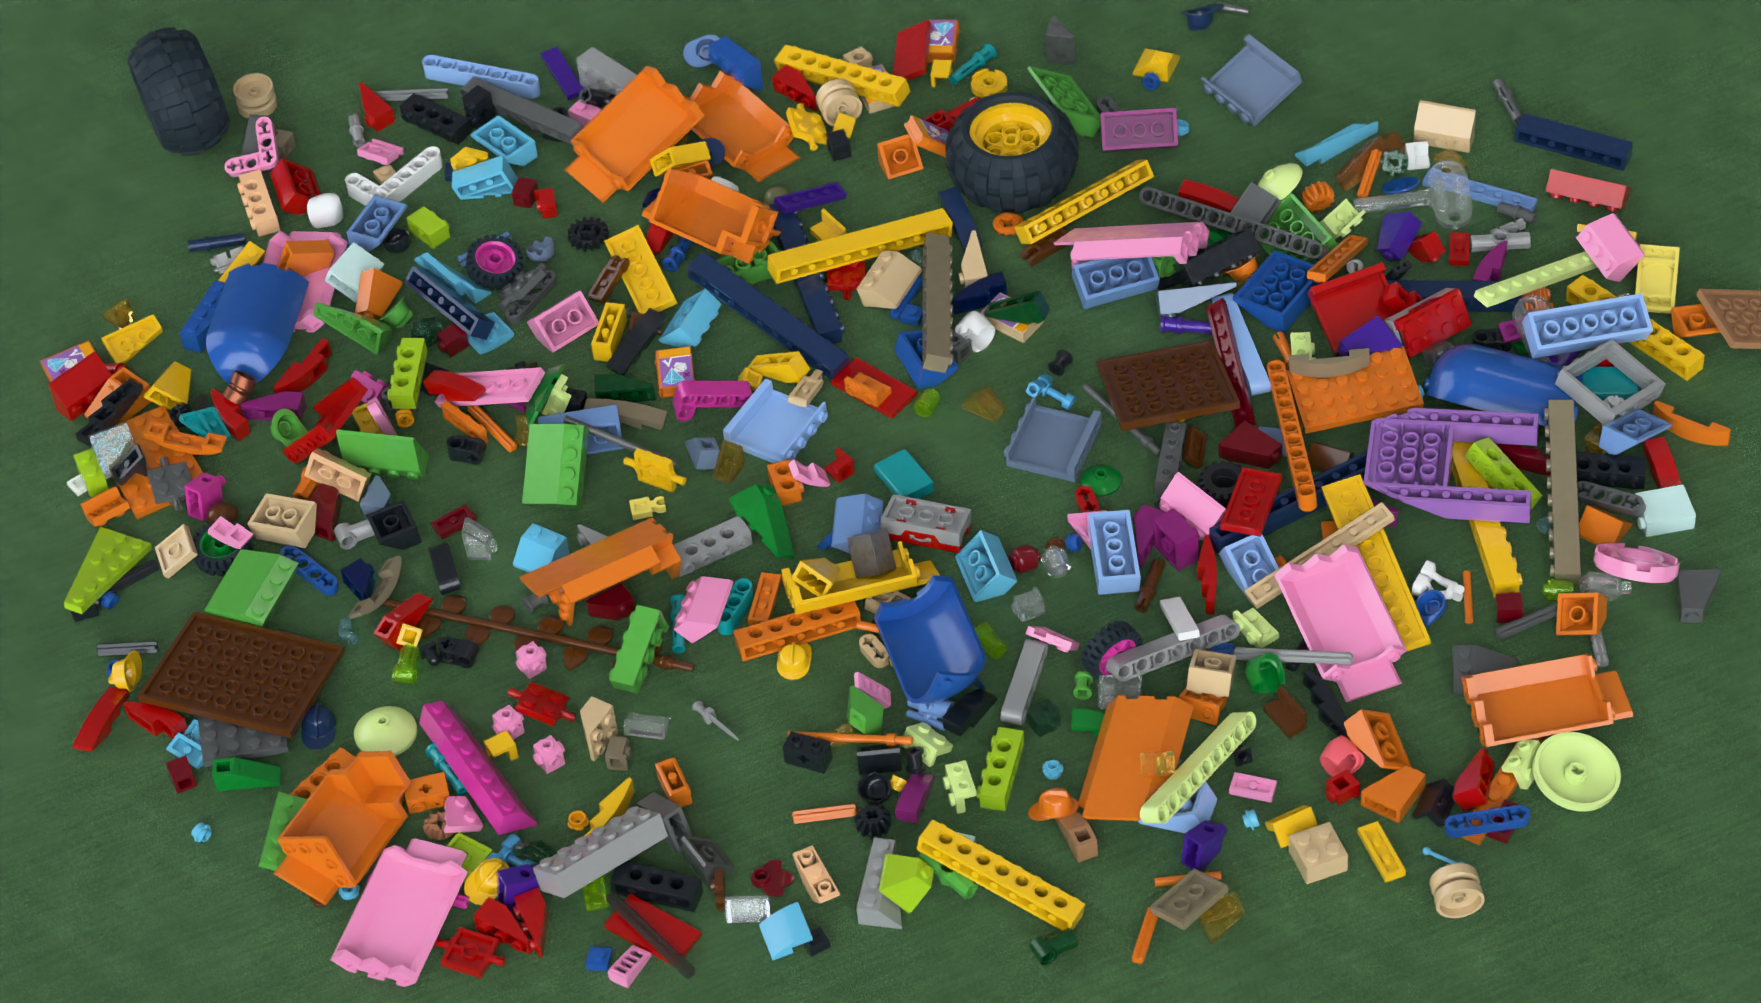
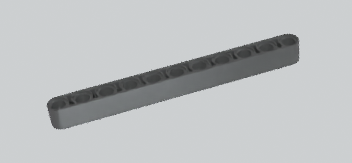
M1151 187L1143 188L1139 194L1140 201L1146 205L1197 222H1203L1206 225L1231 233L1248 229L1252 225V232L1256 241L1310 259L1320 261L1330 252L1326 245L1318 241ZM1153 193V198L1149 201V196ZM1169 199V204L1165 206L1166 200ZM1186 204L1185 210L1182 211V206ZM1202 209V214L1198 217V212ZM1219 214V219L1215 222V217ZM1235 220V226L1231 228V223ZM1269 231V236L1265 239V233ZM1286 236V241L1282 244V238ZM1303 242V247L1299 250L1298 246ZM1320 247L1319 254L1315 255L1316 249Z

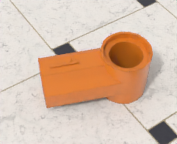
M306 466L301 473V481L292 495L293 498L308 501L321 484L304 476Z

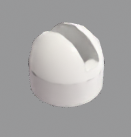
M1359 259L1349 261L1347 264L1348 273L1356 272L1357 264L1358 271L1362 270L1364 267L1363 262Z

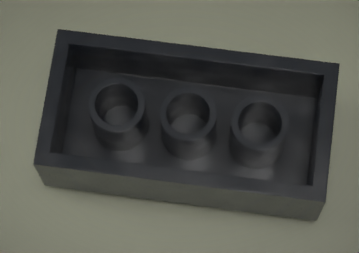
M1251 229L1239 230L1198 251L1197 256H1188L1187 264H1179L1177 262L1173 264V267L1182 286L1197 287L1206 282L1205 278L1217 277L1223 273L1222 270L1232 269L1240 265L1239 261H1247L1257 256L1256 252L1261 249Z

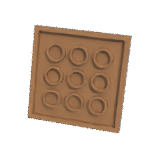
M1698 290L1696 294L1730 348L1761 349V290Z

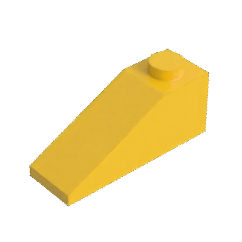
M799 351L756 355L747 367L765 377L784 383H799L810 370V367Z

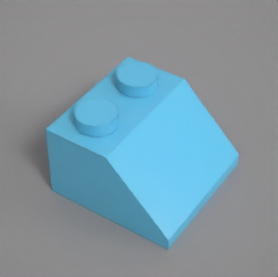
M532 523L521 536L513 566L529 573L567 556L570 553L567 537Z

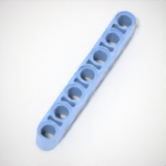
M428 55L422 60L427 79L465 86L472 77H475L520 97L533 99L541 94L538 76L534 74L435 55Z
M1228 293L1213 297L1212 303L1221 298L1227 303L1249 395L1255 396L1271 392L1269 378L1239 307L1233 301L1234 295Z

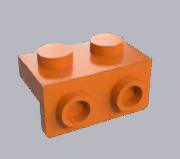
M115 486L80 504L87 521L95 527L105 525L109 519L122 516L126 513V510L130 509L128 501L121 497Z

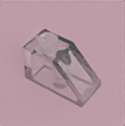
M465 518L462 537L467 559L492 560L493 552L497 551V540H494L492 531L470 518Z

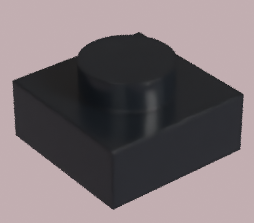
M820 926L810 931L813 940L803 943L811 957L831 947L830 941Z

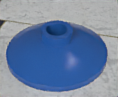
M1416 177L1394 179L1382 185L1381 190L1384 193L1396 194L1397 197L1406 196L1409 190L1419 184V179Z

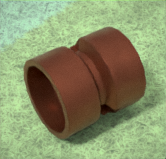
M235 370L230 379L232 384L225 388L223 396L231 402L241 405V403L249 400L250 394L248 392L254 390L258 381L242 371Z

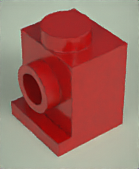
M553 188L534 190L537 211L542 212L543 219L557 217Z
M1346 769L1326 780L1325 796L1329 802L1332 803L1334 801L1339 806L1353 797H1360V783Z

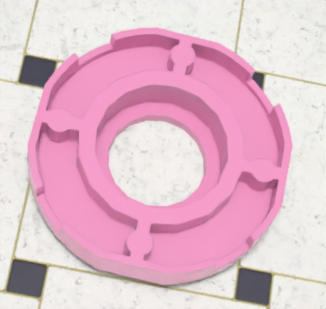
M1625 543L1598 544L1595 548L1593 559L1596 567L1606 573L1629 580L1649 583L1673 581L1678 576L1680 563H1677L1678 559L1670 554L1639 545L1638 549L1625 547Z

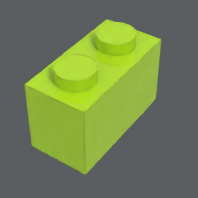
M424 206L407 217L409 231L432 249L450 238L449 224L444 219H440L434 211H430Z
M92 448L73 455L78 472L90 497L109 489L104 473Z

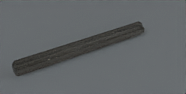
M612 891L606 896L607 903L685 978L690 979L695 975V968L616 892Z

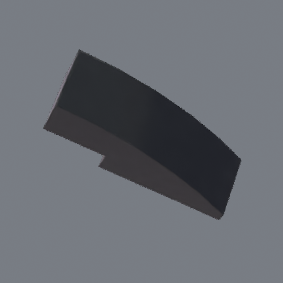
M980 688L972 691L960 699L942 717L943 728L961 737L970 726L973 728L998 700L997 697Z

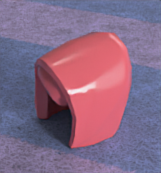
M1342 735L1331 740L1320 756L1321 765L1331 777L1346 769L1353 775L1364 764L1365 756L1348 737Z

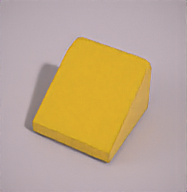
M838 113L832 132L844 129L848 139H850L856 119L843 113Z
M745 367L738 381L749 382L752 391H756L762 382L763 375Z
M403 623L396 643L416 649L423 630Z

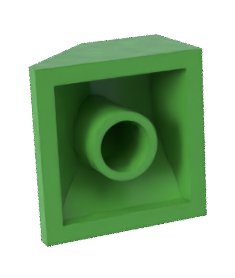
M852 685L849 691L847 721L864 734L881 735L884 706Z

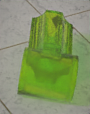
M986 621L977 624L974 629L983 650L993 659L1003 657L1007 651V645L994 634L991 626Z
M406 644L404 647H401L398 663L393 666L392 670L393 683H416V666L420 654L419 648L412 644Z

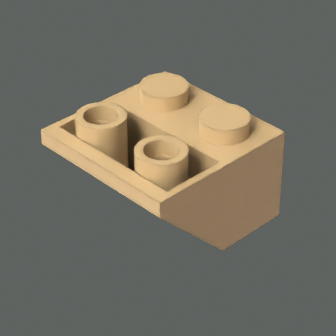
M591 696L580 710L590 758L595 762L599 755L605 752L610 736H617L618 729L613 705Z

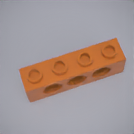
M340 747L321 766L317 767L308 778L303 780L290 795L308 799L331 769H347L355 759V756Z

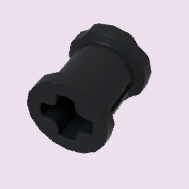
M1059 350L1054 361L1048 364L1049 370L1055 375L1062 376L1066 366L1073 361L1072 355L1065 350Z
M913 746L905 749V755L908 759L906 771L910 774H919L926 770L922 760V755L924 754L922 747Z

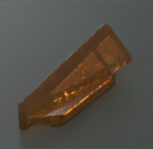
M1396 131L1385 134L1382 138L1379 136L1370 139L1336 173V181L1344 191H1348L1361 182L1372 150L1378 149L1382 152L1378 169L1405 151V143Z

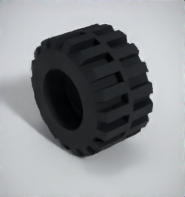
M1225 460L1220 461V463L1213 462L1211 466L1207 465L1205 470H1202L1200 473L1199 488L1224 508H1227L1242 470L1241 465L1238 463L1234 464L1233 461L1225 462Z

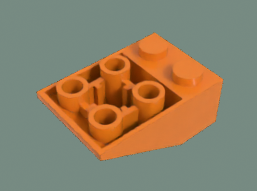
M123 367L109 377L84 416L88 419L91 414L102 407V399L130 379L143 386L144 390L117 424L127 421L152 402L143 398L150 385Z

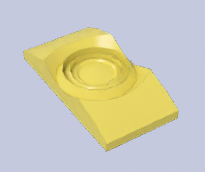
M1640 244V248L1646 255L1638 262L1635 295L1643 294L1648 312L1671 314V308L1675 307L1680 247Z

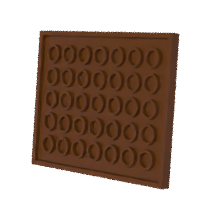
M194 611L138 694V699L140 702L292 738L342 658L345 650L344 646Z

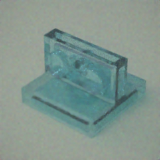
M127 422L88 436L103 473L111 471L135 445Z

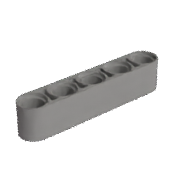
M1025 640L1002 707L1001 722L1021 726L1024 724L1047 656V642Z

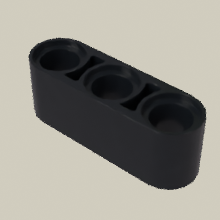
M446 543L428 548L441 595L461 590L449 544Z

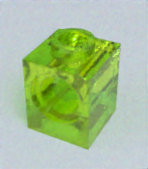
M603 875L583 887L587 911L609 907Z

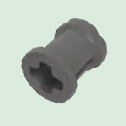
M533 593L528 597L524 596L521 598L525 609L530 614L537 607L549 604L546 595L539 598Z

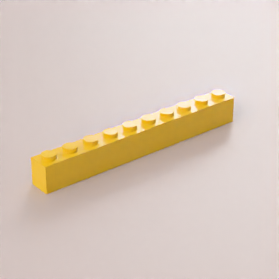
M943 208L770 254L768 255L767 270L776 284L878 257L882 251L896 252L924 244L927 232L951 237L953 222Z
M1454 441L1451 470L1457 487L1491 489L1490 484L1464 457L1474 442ZM1468 520L1494 598H1496L1497 593H1519V586L1522 585L1521 573H1517L1516 558L1511 556L1512 548L1510 542L1506 541L1505 526H1501V521Z

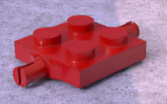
M865 260L827 270L828 291H842L843 299L847 300L846 295H848V300H850L851 291L856 290L866 276Z
M530 682L527 689L522 692L512 687L508 691L507 696L518 699L515 711L553 727L561 718L573 723L576 719L577 714L566 710L570 697L560 692L553 691L534 682Z
M459 927L455 936L449 941L437 937L434 946L445 949V954L440 961L442 967L474 977L482 978L487 967L492 963L504 967L506 963L505 957L495 955L500 946L498 938Z

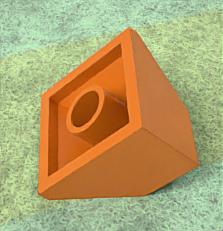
M1600 593L1558 594L1556 635H1598L1606 620L1607 598Z

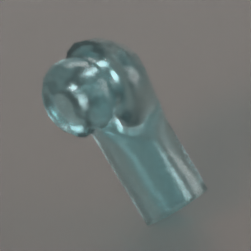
M912 250L909 260L923 267L921 253L917 250Z
M342 618L340 624H338L339 637L356 645L360 637L352 633L351 620Z

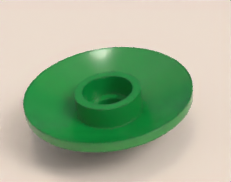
M1109 465L1092 466L1085 470L1081 477V485L1092 488L1095 496L1111 495L1120 488L1122 483L1119 471Z

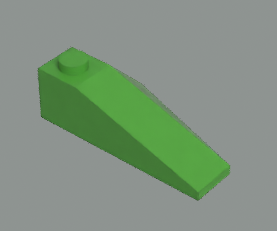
M319 302L315 304V317L376 355L391 341L393 329L377 319Z

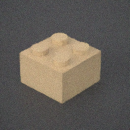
M1194 649L1189 666L1186 690H1191L1197 694L1209 693L1216 697H1229L1237 656Z
M1330 822L1289 835V853L1306 884L1348 871V854Z

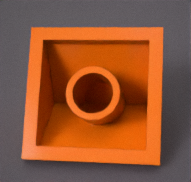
M909 134L877 143L878 161L888 180L924 169L917 145L914 144Z
M1702 304L1671 308L1673 332L1677 337L1720 333Z
M1587 505L1579 522V537L1596 545L1619 543L1633 523L1600 507Z

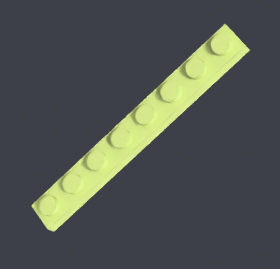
M1584 251L1475 291L1474 297L1486 307H1490L1598 267L1587 252Z

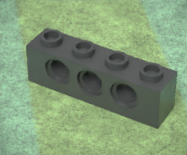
M1166 423L1155 480L1157 498L1162 497L1176 473H1181L1187 432L1186 423Z

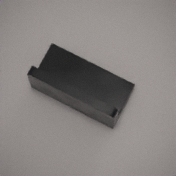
M1445 778L1427 784L1412 817L1419 819L1427 816L1438 827L1444 826L1445 820L1448 818L1455 802L1453 799L1455 788Z

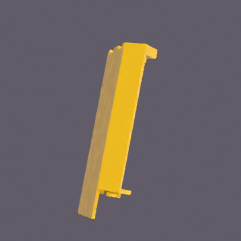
M901 541L898 542V550L892 551L896 565L895 569L880 575L856 578L852 560L835 564L840 568L839 573L829 593L817 597L791 579L793 574L791 575L789 568L781 569L786 596L790 599V604L794 608L796 615L927 584L933 575L940 576L931 560L913 564V560L909 558L908 549L903 548Z

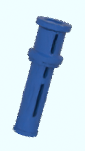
M682 237L677 246L670 249L669 256L662 261L663 267L667 271L676 272L679 268V263L686 258V251L693 241Z

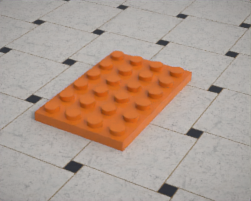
M1404 346L1393 348L1391 351L1374 352L1370 355L1369 366L1342 376L1318 378L1301 376L1291 373L1290 370L1286 371L1305 434L1383 418L1395 413L1408 412L1407 410L1412 408H1424V402Z
M164 405L115 425L94 444L114 480L111 469L136 443L140 445L146 458L147 470L162 467L159 459L163 457L164 460V456H166L169 465L186 462L192 480L203 474L192 454L168 449L144 436L150 420L170 424L169 430L179 432L173 420L170 419ZM135 473L123 486L117 484L125 500L128 501L136 520L173 504V502L155 503L148 476L145 477Z

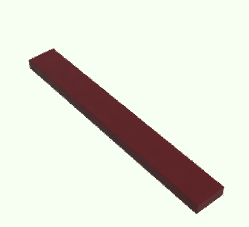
M1221 298L1207 306L1206 309L1216 350L1240 401V408L1232 410L1235 427L1237 428L1244 420L1254 426L1257 423L1227 303Z

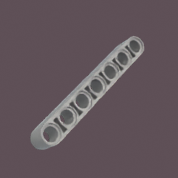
M1219 615L1196 624L1200 637L1179 641L1174 632L1114 655L1107 661L1106 669L1120 681H1127L1192 656L1194 649L1207 650L1212 646L1233 640L1239 635L1240 626L1226 615Z

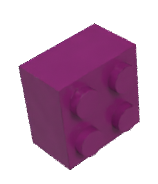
M1173 508L1153 519L1154 547L1178 572L1199 561V533L1195 527H1191L1182 514H1179Z

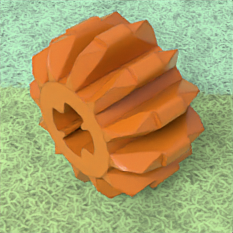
M1317 181L1316 184L1311 183V186L1305 187V191L1301 193L1302 203L1310 212L1315 211L1318 213L1320 210L1330 207V203L1334 202V191L1326 181Z

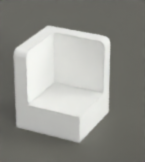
M1427 141L1405 143L1407 170L1430 168L1428 157L1429 145Z

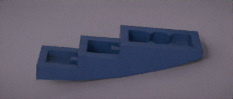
M957 187L939 191L938 195L943 208L953 222V230L957 240L959 239L964 253L971 232L975 230L980 248H982L983 244L976 226Z

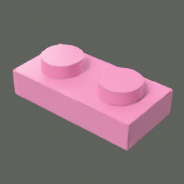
M1234 772L1229 794L1272 803L1277 788V781Z

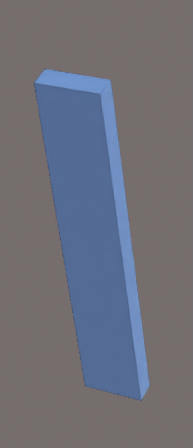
M1430 168L1422 181V186L1497 207L1502 201L1513 206H1522L1523 209L1534 212L1538 204V198Z

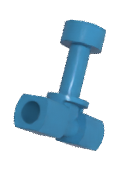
M1042 374L1038 379L1029 383L1026 389L1028 395L1037 397L1043 393L1042 396L1045 397L1048 394L1062 402L1061 407L1066 410H1070L1076 400V396L1070 393L1064 395L1051 387L1053 378L1048 374Z
M511 834L501 844L502 849L497 854L491 853L486 858L501 859L508 866L529 864L533 869V867L538 865V863L531 859L523 861L516 857V852L523 845L521 839L514 834Z

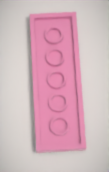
M539 367L455 373L479 383L485 387L486 391L475 402H448L456 406L529 402L545 372ZM444 395L437 397L435 403L438 407H441V404L446 401Z

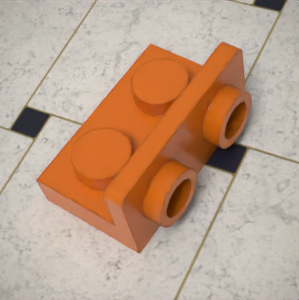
M861 372L853 379L848 376L844 379L845 390L849 395L855 396L875 407H878L892 393L891 387Z
M1186 688L1179 695V699L1194 706L1191 719L1212 725L1218 724L1220 712L1227 705L1228 699L1226 696L1216 697L1209 693L1197 694L1191 690H1186Z

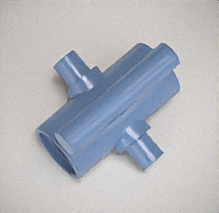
M947 699L926 704L912 703L908 700V706L917 709L918 712L908 709L906 717L945 731L943 722L938 720V718L942 719L955 704Z

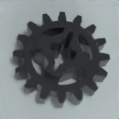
M583 217V221L577 219L576 224H571L567 234L568 241L571 243V247L576 246V250L583 248V252H586L587 249L593 251L594 247L600 249V244L605 245L604 241L609 239V230L605 221L601 222L600 218L593 220V217H590L587 220Z

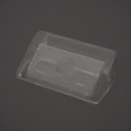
M630 713L624 720V734L663 740L666 737L671 718Z
M769 896L725 897L727 923H755L764 921L771 915Z

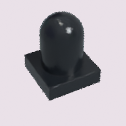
M434 641L419 648L422 660L426 658L431 666H437L440 663V657L437 654Z
M1240 744L1234 750L1233 755L1237 767L1253 762L1249 745L1243 746Z

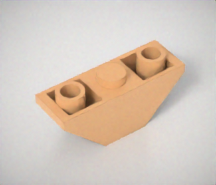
M813 845L792 853L803 885L812 901L820 904L840 896L837 887Z

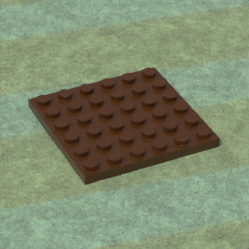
M1212 340L1096 361L1098 373L1121 430H1133L1138 427L1153 426L1165 422L1171 423L1175 420L1191 419L1223 411L1229 412L1240 408V401Z

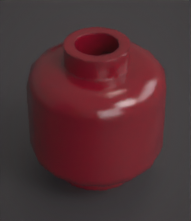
M1026 544L1013 548L1008 559L1013 570H1016L1018 573H1025L1037 569L1041 556L1038 549H1034L1032 545Z

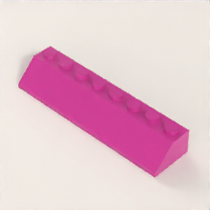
M444 701L424 704L419 724L431 741L436 743L439 752L444 755L448 765L498 835L537 826V821L458 712Z

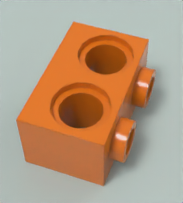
M790 459L767 465L768 479L778 494L782 506L801 502V493L804 492L802 482L793 478L788 465L791 462Z

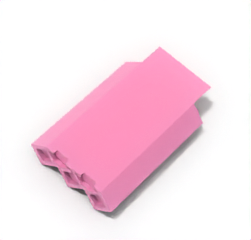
M1203 222L1074 228L1055 241L1054 245H1074L1073 250H1071V260L1075 265L1083 263V260L1174 256L1179 264H1187L1188 255L1197 256L1198 247L1199 249L1207 248L1210 231Z
M279 231L269 240L263 263L277 265L286 241L328 240L334 249V258L331 260L329 267L302 276L309 281V285L293 332L296 329H306V332L314 333L325 324V322L314 316L315 304L319 302L330 306L335 288L324 280L329 269L345 252L347 241L341 238V234L338 232L292 231L288 236Z
M1344 544L1331 556L1315 554L1303 565L1288 563L1275 574L1276 580L1308 649L1312 651L1350 652L1353 654V663L1350 665L1315 663L1322 679L1337 682L1346 703L1402 684L1392 662L1399 660L1401 655L1407 650L1358 547Z
M416 838L411 839L406 851L402 847L395 845L384 849L331 960L352 973H356L357 970L368 973L370 978L384 981L385 978L397 981L396 985L403 987L415 984L468 871L462 868L467 854L461 850Z

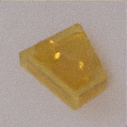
M1234 892L1223 896L1198 918L1211 944L1216 943L1244 915V907Z

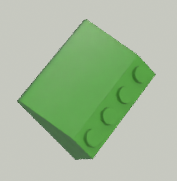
M1028 66V71L1052 103L1062 113L1067 115L1076 134L1081 137L1088 136L1093 138L1101 126L1100 114L1070 75Z
M1292 192L1281 200V204L1266 224L1318 241L1326 245L1329 251L1338 245L1334 238ZM1269 231L1265 233V239L1269 236ZM1284 236V237L1282 238V241H1281L1282 244L1285 243V241H1286V236ZM1258 242L1269 255L1276 250L1314 265L1318 262L1317 260ZM1303 242L1299 244V250L1303 247ZM1320 247L1316 249L1315 255L1319 254Z
M530 424L522 504L582 508L589 437L588 427L574 424Z
M337 430L336 435L342 459L350 464L363 468L374 476H380V473L394 478H399V475L413 480H418L419 477L425 478L429 454L414 437Z
M240 549L207 604L205 612L217 617L266 628L296 577L298 562L280 554Z

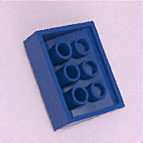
M1274 250L1233 296V301L1267 327L1285 333L1311 303L1307 295L1310 287L1321 283L1307 279V271L1314 264Z

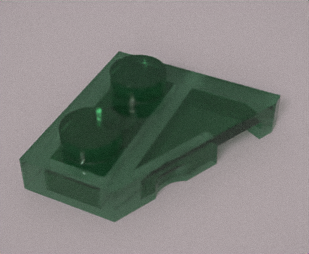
M542 840L516 844L512 851L514 854L537 864H540L539 862L542 859L557 854L554 848Z

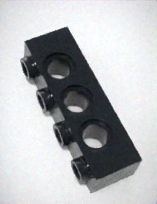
M415 93L410 95L399 106L401 117L404 121L457 145L472 133L470 118Z
M1576 452L1577 482L1586 481L1607 487L1644 490L1647 458Z
M627 861L617 866L610 879L612 894L625 897L632 894L643 901L695 912L703 894L702 881L696 876H687L674 871L657 869L653 866L639 865L632 861Z

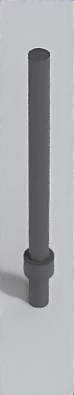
M1085 384L1083 390L1117 420L1112 405L1089 384ZM1138 428L1128 430L1140 440V444L1144 448L1150 449L1156 456L1160 457L1161 448L1155 444L1153 438L1145 435Z
M567 415L563 421L565 424L584 425L589 428L590 434L635 452L639 448L662 457H667L663 455V452L650 450ZM667 457L673 461V467L675 468L677 460Z

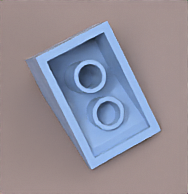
M1254 535L1246 537L1224 547L1219 553L1227 572L1243 593L1244 590L1279 569L1263 535L1261 537Z
M1204 782L1167 823L1144 824L1141 819L1138 822L1148 826L1186 833L1205 820L1210 821L1217 798L1207 782Z

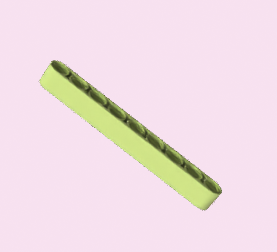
M1253 712L1231 713L1142 806L1140 810L1142 822L1144 824L1167 823L1255 729V714Z

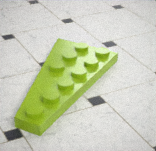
M100 526L64 601L65 609L83 614L152 550L151 543Z

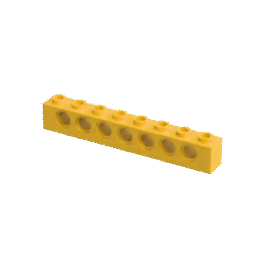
M785 44L774 59L778 71L785 65H788L800 71L805 80L821 85L831 80L845 79L851 82L857 95L900 107L910 93V88L904 77L891 75L887 72L877 71L827 55L817 54L810 50H803L796 46Z
M1136 160L1014 226L1021 244H1032L1154 177L1148 160Z
M1581 275L1568 285L1566 290V301L1572 305L1618 298L1584 275ZM1652 319L1650 321L1653 331L1648 338L1629 342L1686 381L1703 369L1705 355L1700 350L1695 349Z
M932 819L919 837L917 850L1062 931L1068 928L1073 930L1083 916L1085 903L1081 902L1078 898L1070 896L1060 888L1052 886L1038 876L1032 875L1022 867L1014 865L1002 856L985 849L984 846L976 844L964 835L947 828L942 823Z

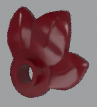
M771 860L765 863L763 867L754 870L751 875V883L754 887L762 889L768 896L780 897L784 895L783 888L790 886L795 880V876L781 870V860Z

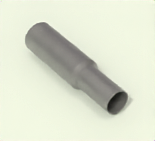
M1220 2L1216 3L1224 5L1218 11L1247 15L1249 13V8Z

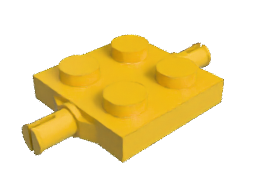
M801 103L797 104V109L789 107L786 115L793 136L807 141L810 149H813V151L818 149L817 143L826 145L827 132L821 115L805 111L804 104Z
M637 448L634 452V459L626 456L623 460L624 465L635 469L638 480L672 493L677 488L676 483L682 486L686 483V477L676 475L673 461L667 457Z

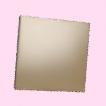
M185 524L181 525L155 547L163 575L168 579L198 555L189 526Z

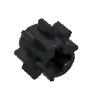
M176 403V406L171 408L169 416L177 427H187L179 421L180 414L193 411L189 409V404Z

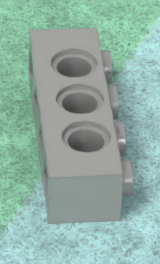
M739 516L674 544L673 546L682 560L679 577L752 545L751 531L743 519Z

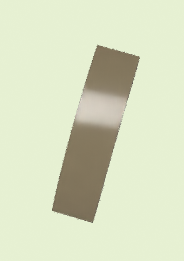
M1369 348L1349 350V356L1310 360L1309 354L1289 355L1290 372L1307 377L1325 378L1342 376L1359 371L1370 365Z
M399 555L386 560L377 573L383 580L370 598L357 602L348 616L350 619L376 610L388 599L399 578L402 561Z

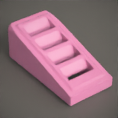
M860 672L855 673L856 688L884 706V709L891 706V691Z
M632 945L608 970L609 980L629 988L651 958L652 953ZM634 953L641 955L642 957L639 958L635 956ZM630 959H633V960H635V961H637V962L634 963V962H631V961H629V960H630Z

